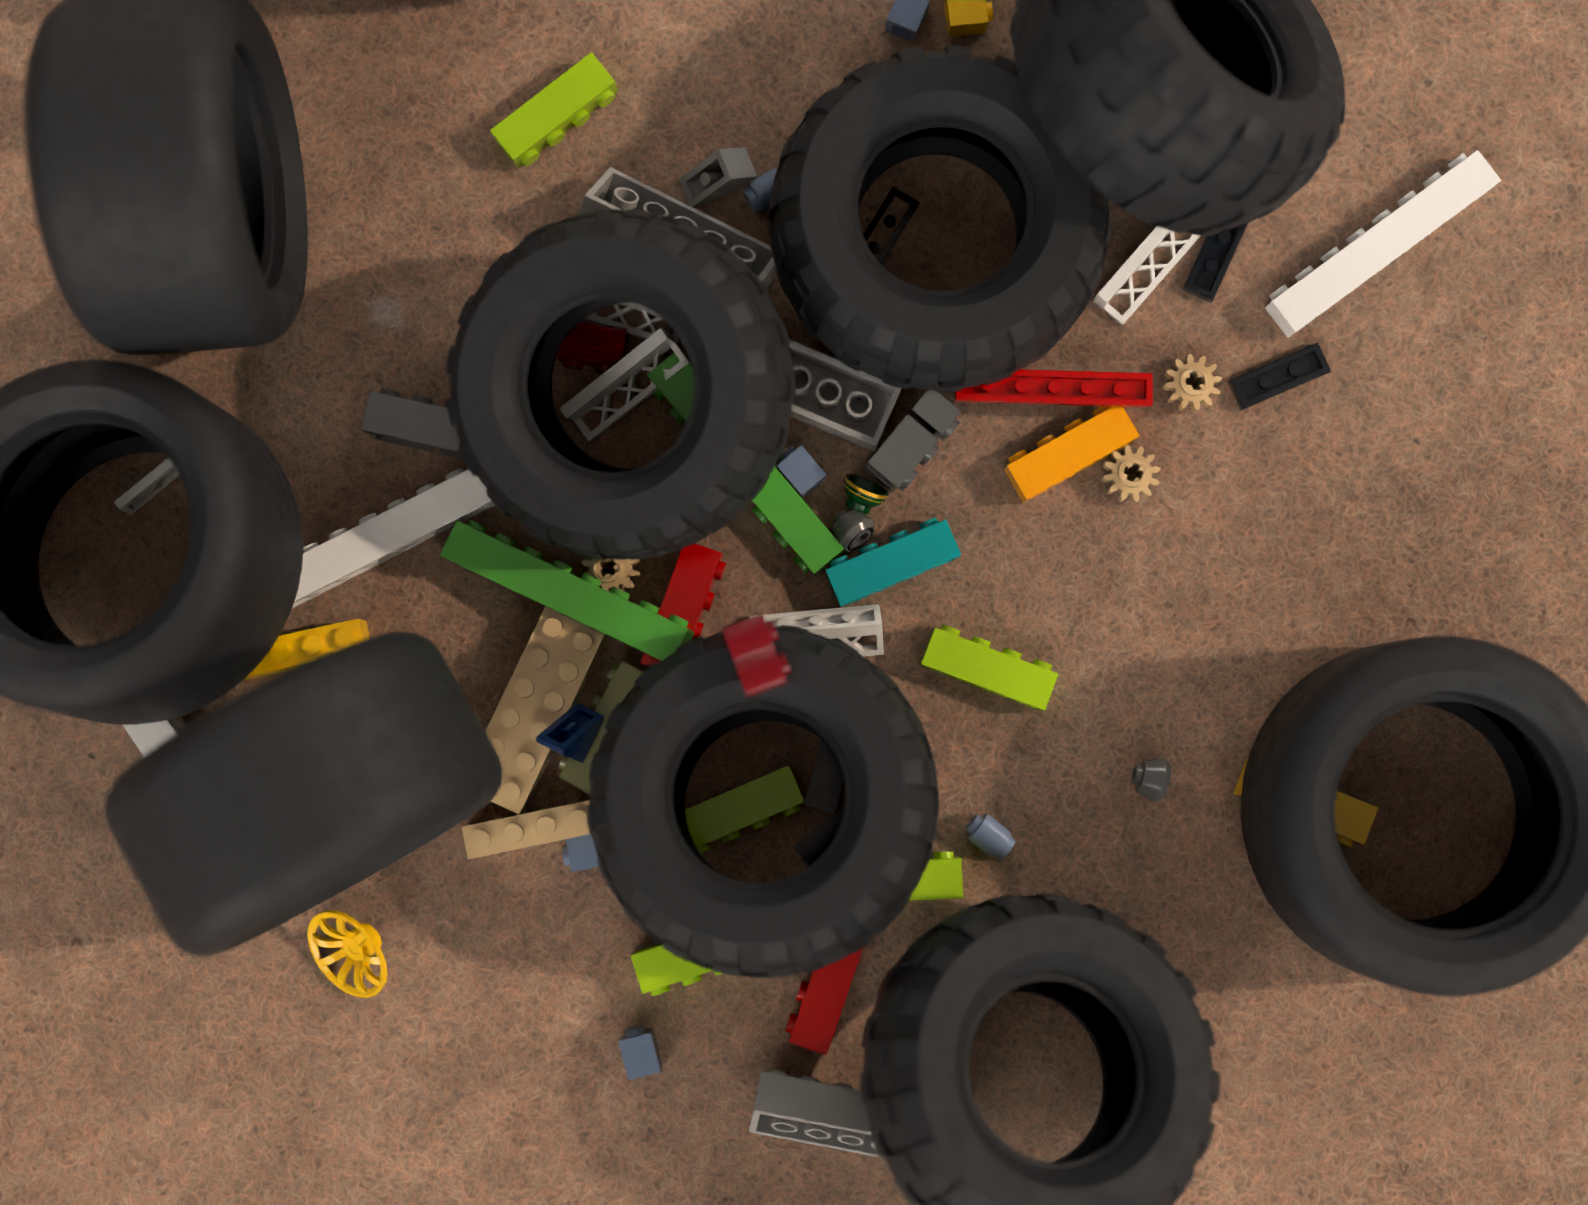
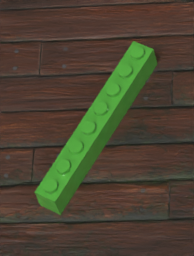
M672 353L647 376L658 388L653 391V394L659 401L664 398L667 399L672 405L669 413L681 426L685 422L687 423L692 410L694 375L692 367L688 364L665 380L663 369L670 370L680 362L675 353ZM774 466L769 475L770 478L763 489L751 500L756 505L751 510L763 524L769 521L777 531L772 535L784 549L790 546L797 556L793 560L805 574L811 571L816 575L830 561L844 552V548Z
M469 520L467 525L456 521L440 554L441 557L661 661L675 653L677 647L692 640L695 633L686 628L689 623L688 621L674 614H670L668 619L657 614L659 611L658 607L641 600L639 605L628 601L630 594L612 586L610 592L599 587L601 581L586 573H583L581 578L570 574L572 567L558 560H554L551 565L542 560L544 554L526 546L523 552L513 547L516 542L515 540L500 533H497L496 538L485 534L487 527L472 520Z

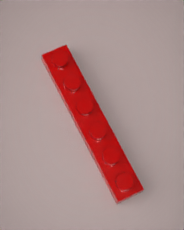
M1020 369L1010 377L999 382L966 387L961 389V391H955L954 402L1150 408L1153 406V373Z

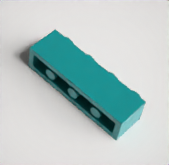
M936 517L919 524L920 530L908 535L907 530L888 537L890 543L878 547L877 543H873L859 549L860 555L848 560L847 555L830 561L829 565L831 568L826 569L825 574L839 607L842 608L960 558V550L947 520L938 522Z

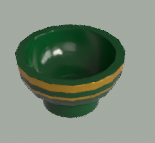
M847 474L845 477L844 490L848 496L845 504L857 512L869 514L871 508L880 506L889 495L888 491L882 486L861 476Z

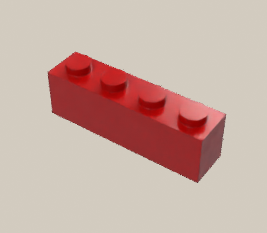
M696 543L681 549L658 615L667 619L670 614H674L688 621L689 623L686 628L695 632L692 639L700 637L703 632L704 624L700 623L703 611L709 612L716 594L711 592L715 580L721 581L727 564L722 561L723 554L721 552ZM644 653L640 663L650 667L652 664H658L662 661Z
M863 948L835 963L812 971L808 983L801 982L796 996V1000L801 1002L797 1014L791 1012L785 1028V1032L790 1033L789 1043L827 1056Z

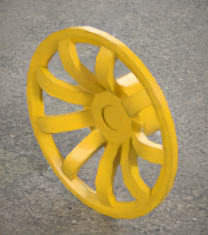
M335 910L322 911L314 916L309 923L307 937L310 951L320 970L335 986L352 996L370 998L377 995L384 988L388 973L387 964L380 949L382 945L381 937L376 929L367 923H359L351 916ZM327 918H336L337 930L327 924ZM345 922L350 923L354 928L347 930ZM318 925L325 934L333 938L318 936L316 933ZM318 946L327 948L339 947L340 949L328 956L322 957ZM345 957L346 960L336 976L328 965ZM370 964H379V977L372 973ZM354 965V984L356 987L346 983V978ZM363 972L366 979L375 985L374 987H371L369 989L365 987L363 983Z

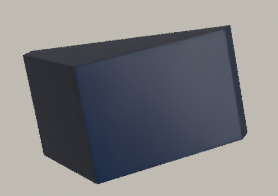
M577 703L536 736V742L566 757L584 763L604 722V715Z

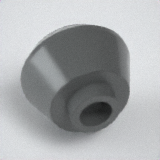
M844 510L833 520V535L839 544L843 546V551L852 552L860 548L874 533V521L872 518L855 510Z
M1163 758L1143 760L1140 765L1134 766L1131 784H1135L1136 792L1151 802H1157L1163 799L1167 792L1171 777V766Z

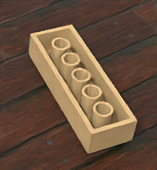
M546 606L485 731L499 756L503 768L502 784L491 802L517 814L525 813L554 750L536 742V736L576 705L608 638L607 635Z

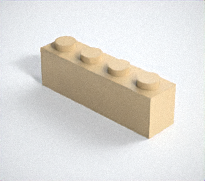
M590 800L463 826L462 832L467 858L473 859L588 835L590 832L587 821V806L590 804Z

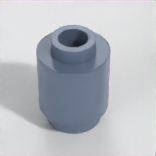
M775 168L748 183V188L743 191L748 204L755 213L761 210L765 212L770 209V194L777 172Z
M987 813L982 816L976 814L965 828L969 832L966 837L967 840L990 858L995 857L999 861L1010 852L1016 842L1011 837V832Z

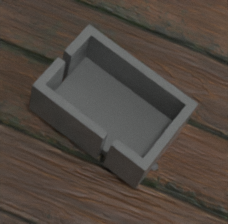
M381 388L380 393L370 391L361 430L366 434H369L375 440L434 452L435 447L441 448L440 454L463 459L459 450L462 444L458 437L456 426H452L450 422L447 402L444 407L433 404L432 399L413 395V399L409 400L401 397L400 392Z
M928 389L862 469L891 493L898 488L903 491L918 475L914 468L918 464L924 466L938 451L939 447L935 445L940 438L944 441L960 424L956 417L961 411L939 392Z

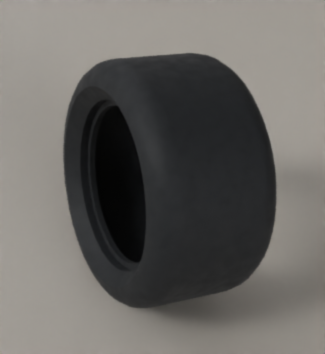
M62 0L42 20L30 51L24 89V135L29 182L41 238L54 277L73 314L97 342L117 353L142 356L257 347L276 341L290 329L302 303L307 274L308 222L303 163L293 105L278 51L262 17L248 0Z
M77 360L58 363L34 370L0 388V695L29 707L89 721L114 725H138L160 722L186 715L224 696L241 683L259 665L281 634L292 611L302 571L303 536L298 505L287 477L268 447L251 429L236 417L168 375L131 363L110 360ZM132 454H166L183 481L191 513L190 543L182 571L170 593L160 606L136 627L110 640L77 646L58 628L46 607L41 592L39 553L47 523L67 491L79 479L98 466L113 459Z
M395 631L355 642L297 666L241 694L184 727L147 752L119 775L106 796L104 813L114 839L169 939L179 950L191 956L210 957L242 945L306 912L466 820L495 798L502 784L503 768L495 748L441 652L429 639L417 633Z
M1429 636L1378 644L1338 656L1316 668L1289 690L1271 711L1256 737L1244 771L1241 794L1243 840L1255 878L1267 901L1291 931L1319 954L1356 973L1409 992L1453 997L1479 995L1512 987L1550 969L1568 956L1588 936V704L1568 683L1532 658L1498 644L1461 636ZM1420 704L1447 711L1461 718L1490 742L1501 758L1511 780L1516 806V822L1513 840L1504 864L1491 883L1478 896L1456 910L1443 915L1423 919H1400L1377 904L1361 888L1349 870L1336 834L1335 800L1342 771L1362 738L1385 718L1402 709Z

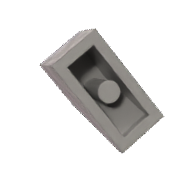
M745 147L717 150L681 177L679 181L689 206L695 208L740 190L755 179L757 175Z

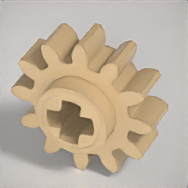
M1188 354L1184 360L1185 364L1181 360L1176 359L1172 363L1176 371L1167 370L1164 373V376L1170 379L1171 382L1166 383L1162 389L1165 391L1172 390L1173 394L1168 398V402L1171 403L1178 399L1180 401L1179 411L1185 409L1188 404L1191 405L1193 413L1200 409V403L1208 408L1212 405L1210 397H1217L1221 393L1219 389L1213 387V385L1218 384L1222 380V377H1213L1212 375L1217 365L1213 364L1208 368L1204 366L1206 362V356L1204 355L1197 362H1194L1192 354ZM1190 377L1193 382H1198L1199 384L1194 390L1192 385L1186 384Z
M1126 445L1122 451L1123 456L1119 452L1113 451L1110 455L1114 463L1105 462L1102 466L1105 470L1110 471V474L1105 475L1101 479L1103 482L1112 483L1107 493L1120 492L1118 496L1119 502L1124 501L1130 495L1132 503L1135 504L1139 501V493L1143 497L1148 498L1152 495L1148 486L1156 487L1160 483L1157 479L1152 478V475L1161 470L1160 467H1151L1150 465L1155 455L1152 454L1144 458L1142 456L1144 453L1142 446L1133 454L1130 446ZM1132 467L1135 469L1134 474L1138 475V478L1129 481L1126 479L1128 475L1124 474V471Z
M591 559L581 562L584 566L590 567V571L585 573L600 580L599 587L609 592L612 586L622 591V586L634 588L630 577L640 576L639 571L632 569V565L637 564L640 560ZM608 562L616 563L613 567L616 569L614 574L606 573L609 569L606 567Z

